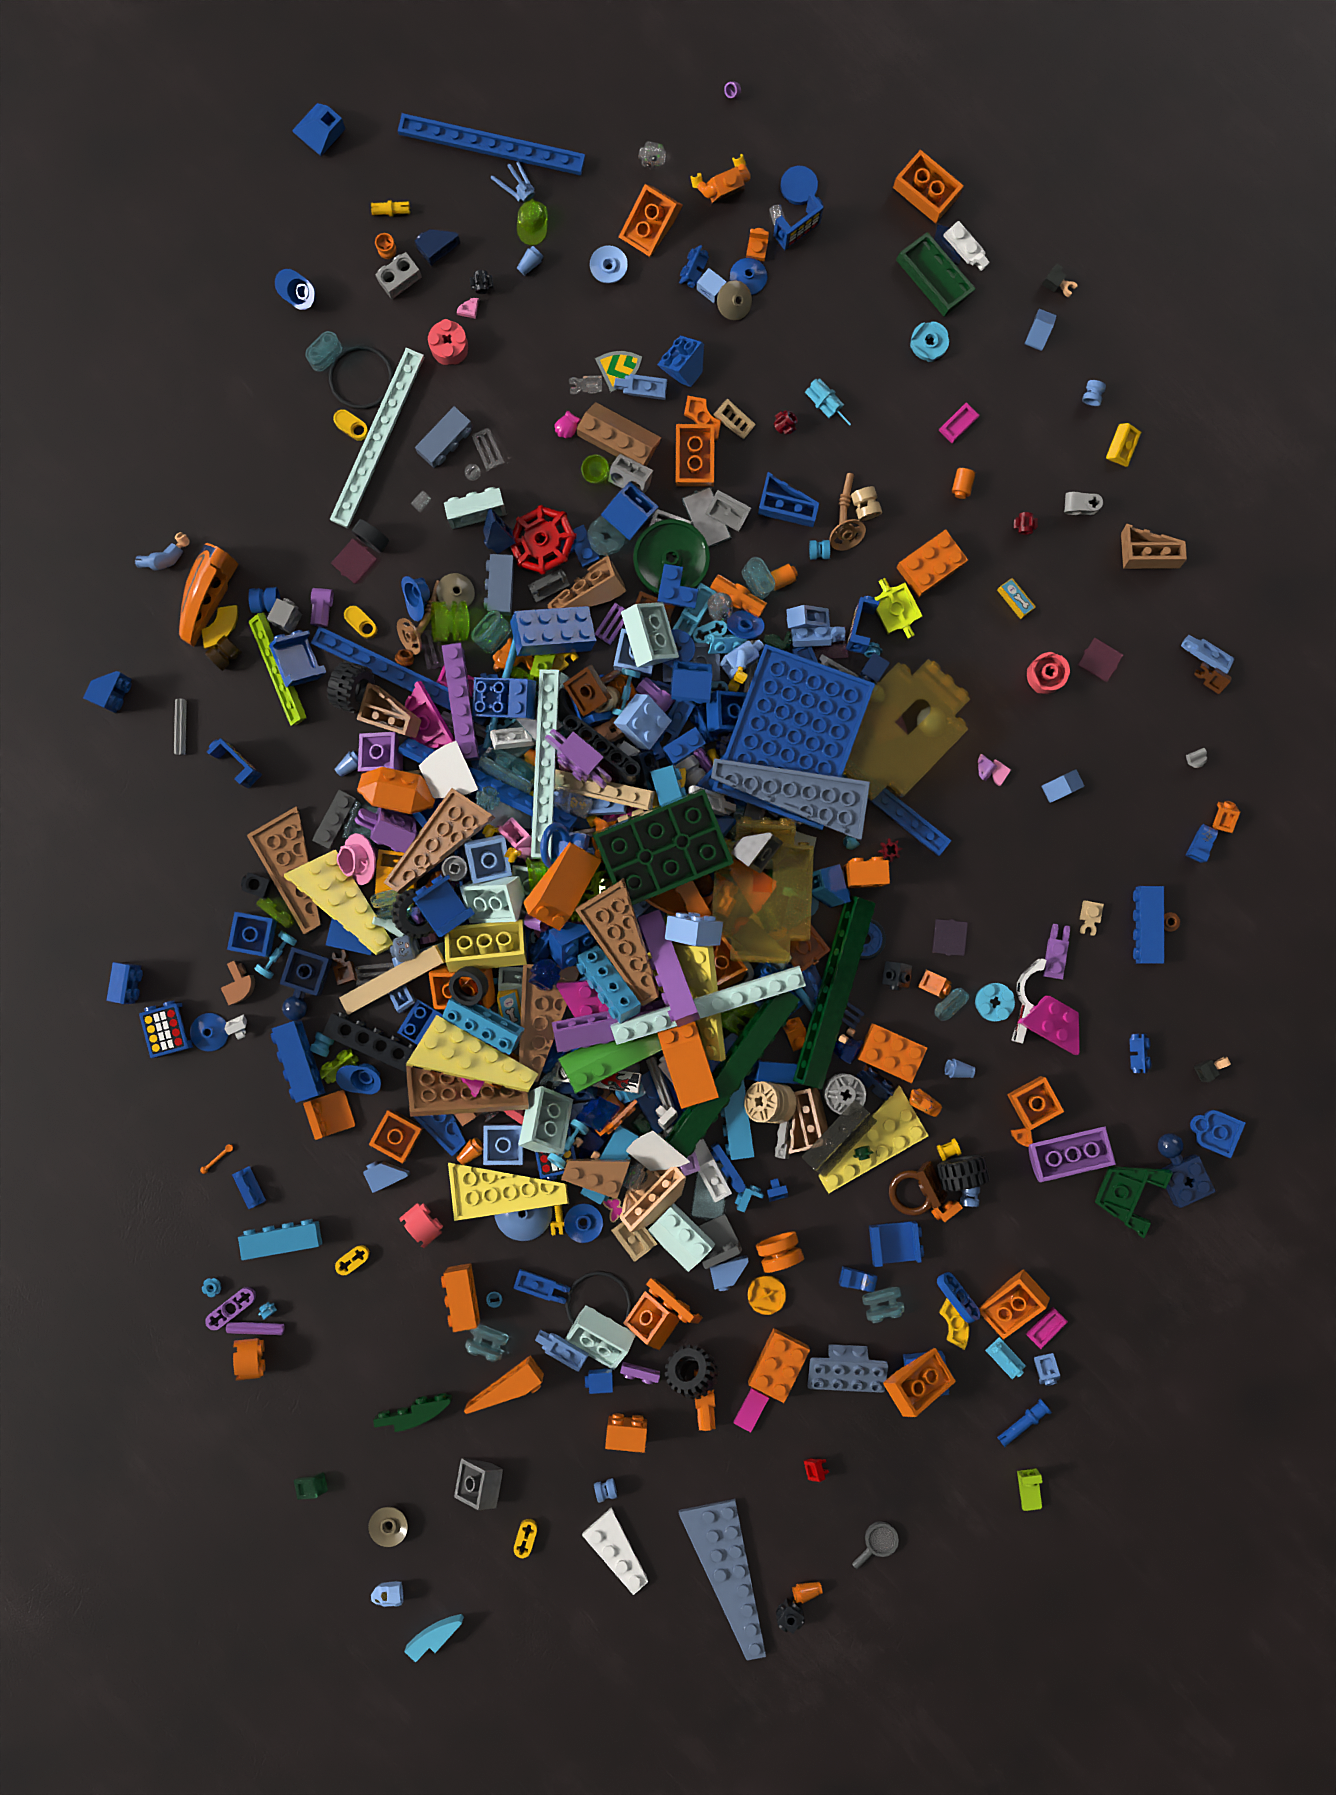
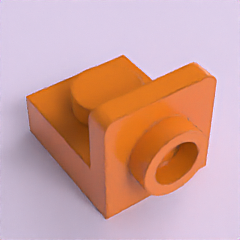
M762 228L750 230L746 258L765 261L769 238L768 231Z
M1218 802L1219 810L1212 826L1214 829L1233 833L1240 811L1233 802Z
M926 970L918 987L944 999L951 990V981Z
M950 1200L942 1206V1211L937 1207L933 1208L931 1213L937 1220L941 1219L946 1222L963 1207L958 1201L954 1200L952 1202Z

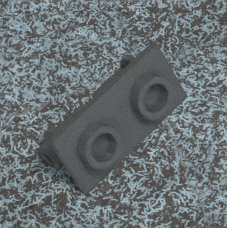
M562 568L528 585L536 602L570 586Z

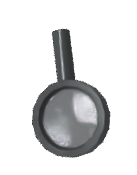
M883 1521L870 1525L865 1534L867 1549L852 1565L858 1569L872 1554L886 1557L894 1553L899 1542L895 1528L888 1522Z

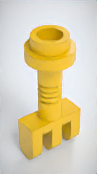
M562 1205L554 1206L556 1221L550 1222L552 1236L556 1235L555 1228L559 1227V1235L564 1234Z

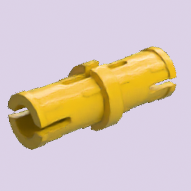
M388 200L387 203H371L372 216L410 214L409 201L392 202V200Z

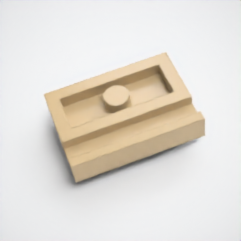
M621 1222L611 1230L633 1261H637L657 1245L645 1227L635 1232H630L626 1225Z

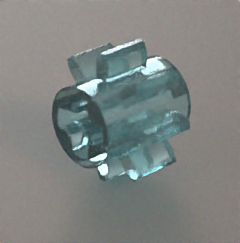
M483 787L482 791H477L476 804L486 811L493 810L494 806H499L500 793L493 787Z

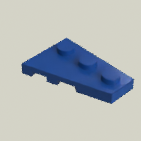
M453 1114L413 1116L451 1156L466 1143Z

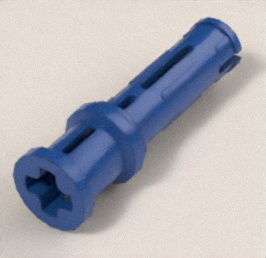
M1041 1398L1030 1410H1025V1415L997 1437L1004 1447L1031 1425L1039 1424V1420L1046 1414L1052 1413Z

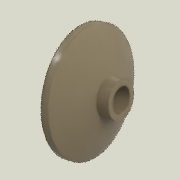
M737 280L725 283L720 288L717 296L719 311L729 320H739L745 317L752 305V296L749 288L743 282ZM737 297H739V303H738V304L736 303V298H737Z
M458 573L448 574L437 585V598L440 604L448 610L462 611L469 607L474 599L473 584L464 575ZM453 588H458L460 593L455 594Z
M383 1507L377 1510L369 1521V1534L373 1541L380 1546H396L402 1542L407 1534V1519L400 1510L394 1507ZM391 1522L393 1527H387L386 1523Z

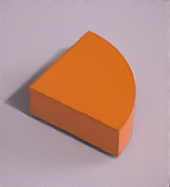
M1026 1128L1011 1130L1013 1138L1019 1144L1029 1147V1144H1033L1031 1130Z

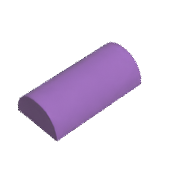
M1106 1126L1029 1144V1156L1038 1182L1116 1165Z

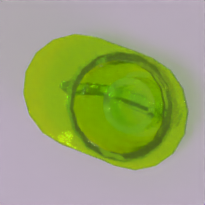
M530 199V201L525 202L519 208L517 218L518 236L522 242L528 245H537L542 242L547 232V209L542 203L534 201V199Z
M527 857L526 866L529 875V892L531 893L549 868L545 866L542 860L531 861Z

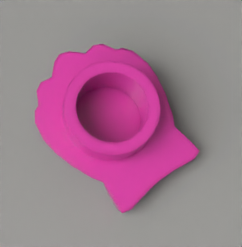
M567 410L565 416L555 423V432L558 433L559 437L570 438L575 434L577 424L581 419Z

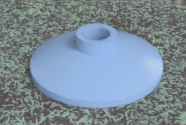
M615 246L600 247L591 256V273L600 282L615 283L627 271V258ZM611 265L612 269L608 270L605 267Z

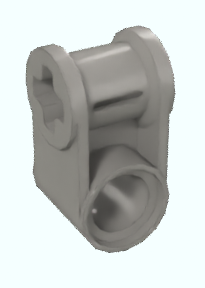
M1068 492L1065 495L1064 513L1068 515H1094L1102 507L1103 499L1098 494ZM1091 501H1093V505H1096L1094 508L1092 504H1089Z

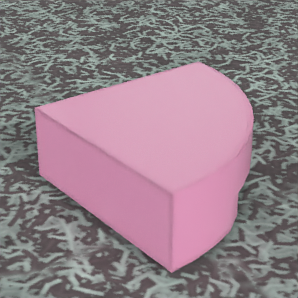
M471 298L461 304L457 309V315L476 319L480 302L479 298Z
M995 759L993 763L997 767L992 772L994 782L1001 786L1011 769Z

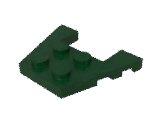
M1109 1166L1095 1198V1203L1114 1217L1119 1218L1127 1227L1135 1230L1139 1236L1145 1238L1151 1220L1132 1213L1145 1183L1148 1182L1166 1189L1172 1176V1170Z

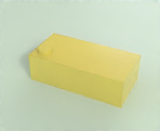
M523 920L461 925L445 934V961L449 973L457 972L465 966L489 969L527 965L526 935Z

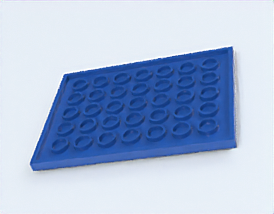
M765 644L723 760L842 777L875 683ZM715 781L712 791L819 830H822L824 825L718 781Z

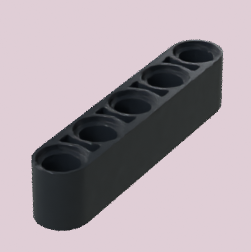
M569 715L563 720V730L567 738L572 732H575L582 739L590 737L591 739L584 741L603 756L601 764L627 784L633 785L640 780V765L577 716ZM569 726H576V728H574V729H570V728H568V727H569ZM599 748H604V749H606L605 751H602V752H601V751H598ZM615 759H618V760H620L621 762H619V763H614V762H612V761L615 760ZM628 771H634V772H636V773L631 775V774H628L627 772H628Z

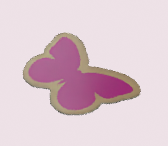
M618 1198L608 1199L607 1202L603 1201V1205L611 1210L610 1221L612 1223L622 1213L623 1207L620 1206L621 1201Z

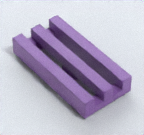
M614 603L595 632V636L611 645L624 625L623 618L609 639L606 637L625 608ZM615 610H619L613 618V620L611 621L608 628L606 629V631L604 632V634L601 635L600 633L610 620Z

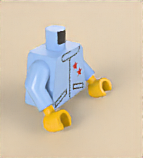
M748 640L724 656L720 666L731 679L728 685L729 691L737 692L740 687L739 683L743 684L748 674L743 671L760 657L759 653L764 649V645L760 640L753 644Z

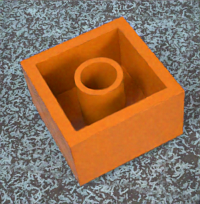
M1040 1076L1007 1094L1024 1127L1028 1130H1032L1064 1112L1046 1077Z
M389 1109L369 1145L404 1163L424 1127Z
M614 1413L613 1416L609 1415L605 1449L645 1453L647 1419L640 1415H633L632 1418L624 1417V1414Z

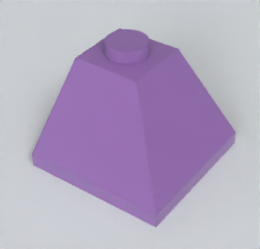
M396 732L359 734L358 772L366 773L379 767L403 771V755L398 753L400 743Z

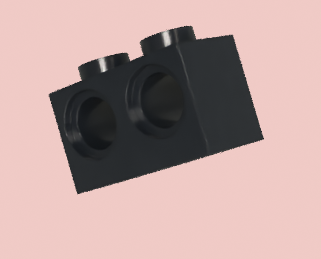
M653 750L640 751L629 755L640 765V780L631 786L651 791L655 790L651 771L658 769ZM628 771V774L631 775L636 773L634 771Z

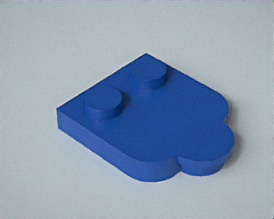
M1210 1110L1204 1116L1197 1115L1190 1122V1127L1196 1133V1141L1200 1146L1228 1158L1232 1157L1245 1126V1122L1216 1110Z

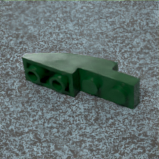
M446 1393L435 1395V1398L427 1399V1396H422L413 1401L410 1410L409 1407H403L398 1409L397 1412L392 1413L389 1410L381 1411L373 1419L374 1428L394 1425L395 1432L416 1427L443 1411L450 1404L452 1395L446 1396Z

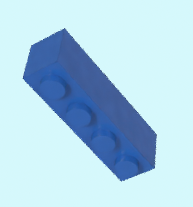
M1139 886L1133 892V901L1136 902V910L1133 911V920L1136 921V929L1133 930V939L1136 940L1133 958L1136 959V963L1163 964L1164 886Z

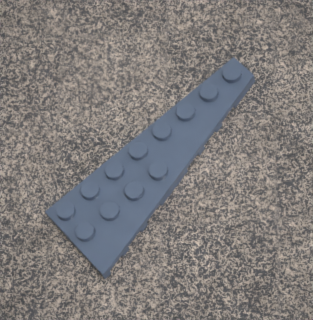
M714 758L711 779L855 839H862L870 782Z
M735 1499L679 1510L684 1527L746 1660L766 1657Z

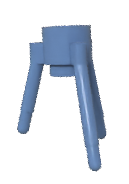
M519 161L517 166L524 181L521 180L511 164H508V168L519 183L516 187L517 193L496 177L491 176L493 181L512 194L518 202L522 200L526 203L535 195V189Z

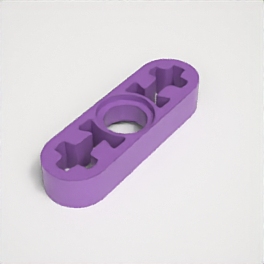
M244 1287L207 1316L206 1326L210 1330H218L254 1302L256 1298L254 1289ZM243 1292L251 1295L249 1300L246 1299L242 1303L238 1302L244 1296ZM228 1303L235 1305V1313L230 1314L226 1311ZM222 1313L224 1317L218 1321V1324L215 1323L213 1325L211 1322L213 1317L216 1318Z

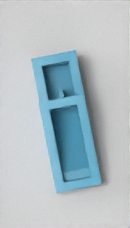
M702 583L697 587L699 591L695 609L684 608L680 618L673 627V629L687 632L691 637L715 597L713 595L717 593Z
M459 1614L432 1624L416 1635L407 1644L404 1652L415 1662L429 1648L436 1653L462 1624L464 1616Z

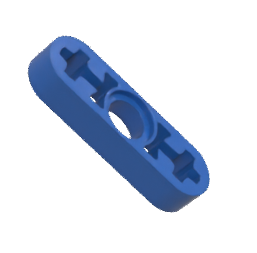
M946 1272L938 1276L937 1284L964 1321L972 1323L980 1318L979 1308L954 1275ZM956 1294L960 1296L961 1302L958 1300Z

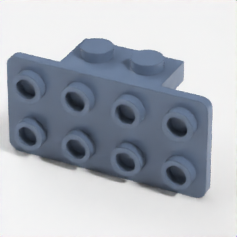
M829 1344L828 1358L810 1359L807 1387L820 1390L884 1392L885 1386L883 1382L887 1378L888 1363L886 1361L869 1360L867 1346Z

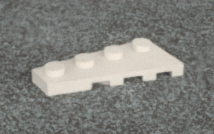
M611 1507L586 1529L582 1536L634 1595L648 1583V1578Z

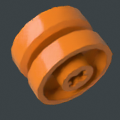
M795 1231L778 1234L756 1244L759 1256L765 1257L761 1261L765 1273L791 1267L805 1259L801 1248L795 1247L799 1242Z

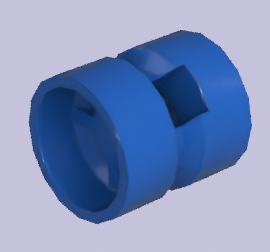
M267 587L264 591L260 588H250L248 597L251 613H262L265 609L270 613L276 599H280L278 587Z

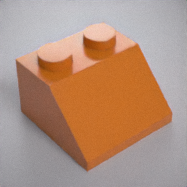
M645 1291L623 1324L646 1345L660 1350L680 1319L677 1313L668 1309L660 1300Z

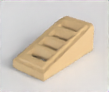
M729 399L725 400L713 414L716 419L721 420L722 424L742 439L756 425ZM727 408L729 410L726 415H723L722 413ZM732 413L735 414L734 418L730 421L728 418ZM740 418V423L737 426L734 425L737 419ZM744 423H746L747 426L743 431H741L740 428Z

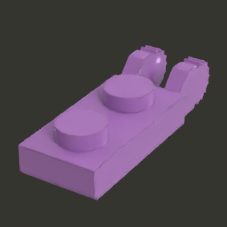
M1053 924L1047 944L1045 957L1047 961L1043 970V976L1063 979L1070 926L1064 927L1062 940H1057L1059 928L1058 924Z

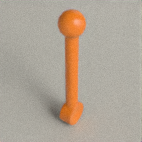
M226 1145L223 1152L207 1166L201 1167V1173L206 1174L208 1169L227 1152L233 1151V1145Z

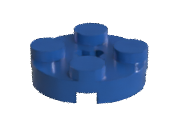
M679 629L671 630L675 643L682 647V650L678 651L679 658L663 662L673 668L674 661L690 662L696 651L695 642L687 632Z

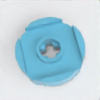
M938 322L921 323L912 334L911 349L916 356L928 362L939 359L945 354L949 346L946 328ZM932 337L934 339V344L928 345L925 339H930Z
M991 983L978 991L975 1005L984 1019L989 1021L1005 1020L1014 1009V994L1003 984ZM997 997L1000 1004L994 1008L990 1000Z

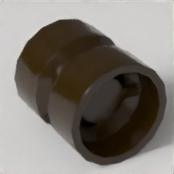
M225 635L217 641V647L212 646L205 652L206 656L222 671L229 666L230 659L235 660L242 653Z

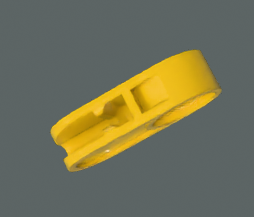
M338 410L334 414L333 420L340 430L357 441L366 439L369 430L363 421L346 410ZM357 426H362L364 432L361 435L354 434V429Z
M357 606L346 608L344 618L362 637L371 639L377 634V626ZM364 625H372L373 630L370 634L363 633Z

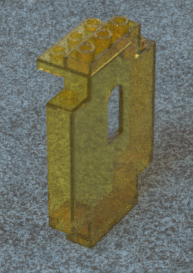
M928 659L913 676L910 674L911 670L905 664L901 665L898 662L873 688L843 774L848 779L870 782L868 798L871 801L887 785L901 798L905 796L968 730L966 722L960 717L956 718L955 715L970 700L969 694L962 687L958 688L954 684V679L948 674L945 675L935 661L931 662ZM918 699L926 700L931 708L929 715L907 735L895 721L914 701Z
M742 816L740 819H736L735 842H731V839H725L734 863L714 871L712 916L716 917V921L723 922L721 937L731 938L730 961L789 964L790 941L810 940L814 846H809L808 842H798V845H794L796 826L795 822H791L789 818L771 821V818L768 817L752 820V817ZM770 832L784 842L772 857V893L753 892V869L740 861L731 852L733 851L734 844L741 840L742 837Z

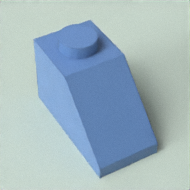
M809 605L787 609L788 628L830 627L829 609Z
M375 1161L367 1165V1170L363 1174L372 1193L409 1176L410 1172L386 1162L378 1164Z
M747 1255L727 1259L710 1267L714 1289L725 1291L735 1284L748 1263Z

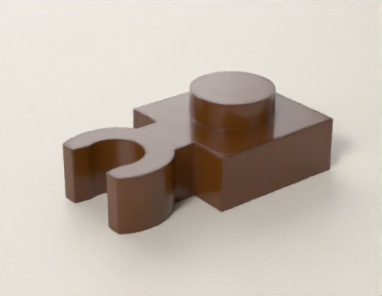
M1202 662L1200 666L1205 671L1201 672L1196 669L1194 673L1196 677L1204 678L1203 684L1218 694L1224 690L1232 677L1217 667L1212 671L1205 662Z
M344 949L341 950V958H339L338 953H332L333 960L338 964L333 967L337 985L339 986L358 980L353 961H347L349 953Z

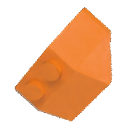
M379 767L363 773L357 791L372 806L407 814L433 808L436 799L433 798L422 776L386 767Z

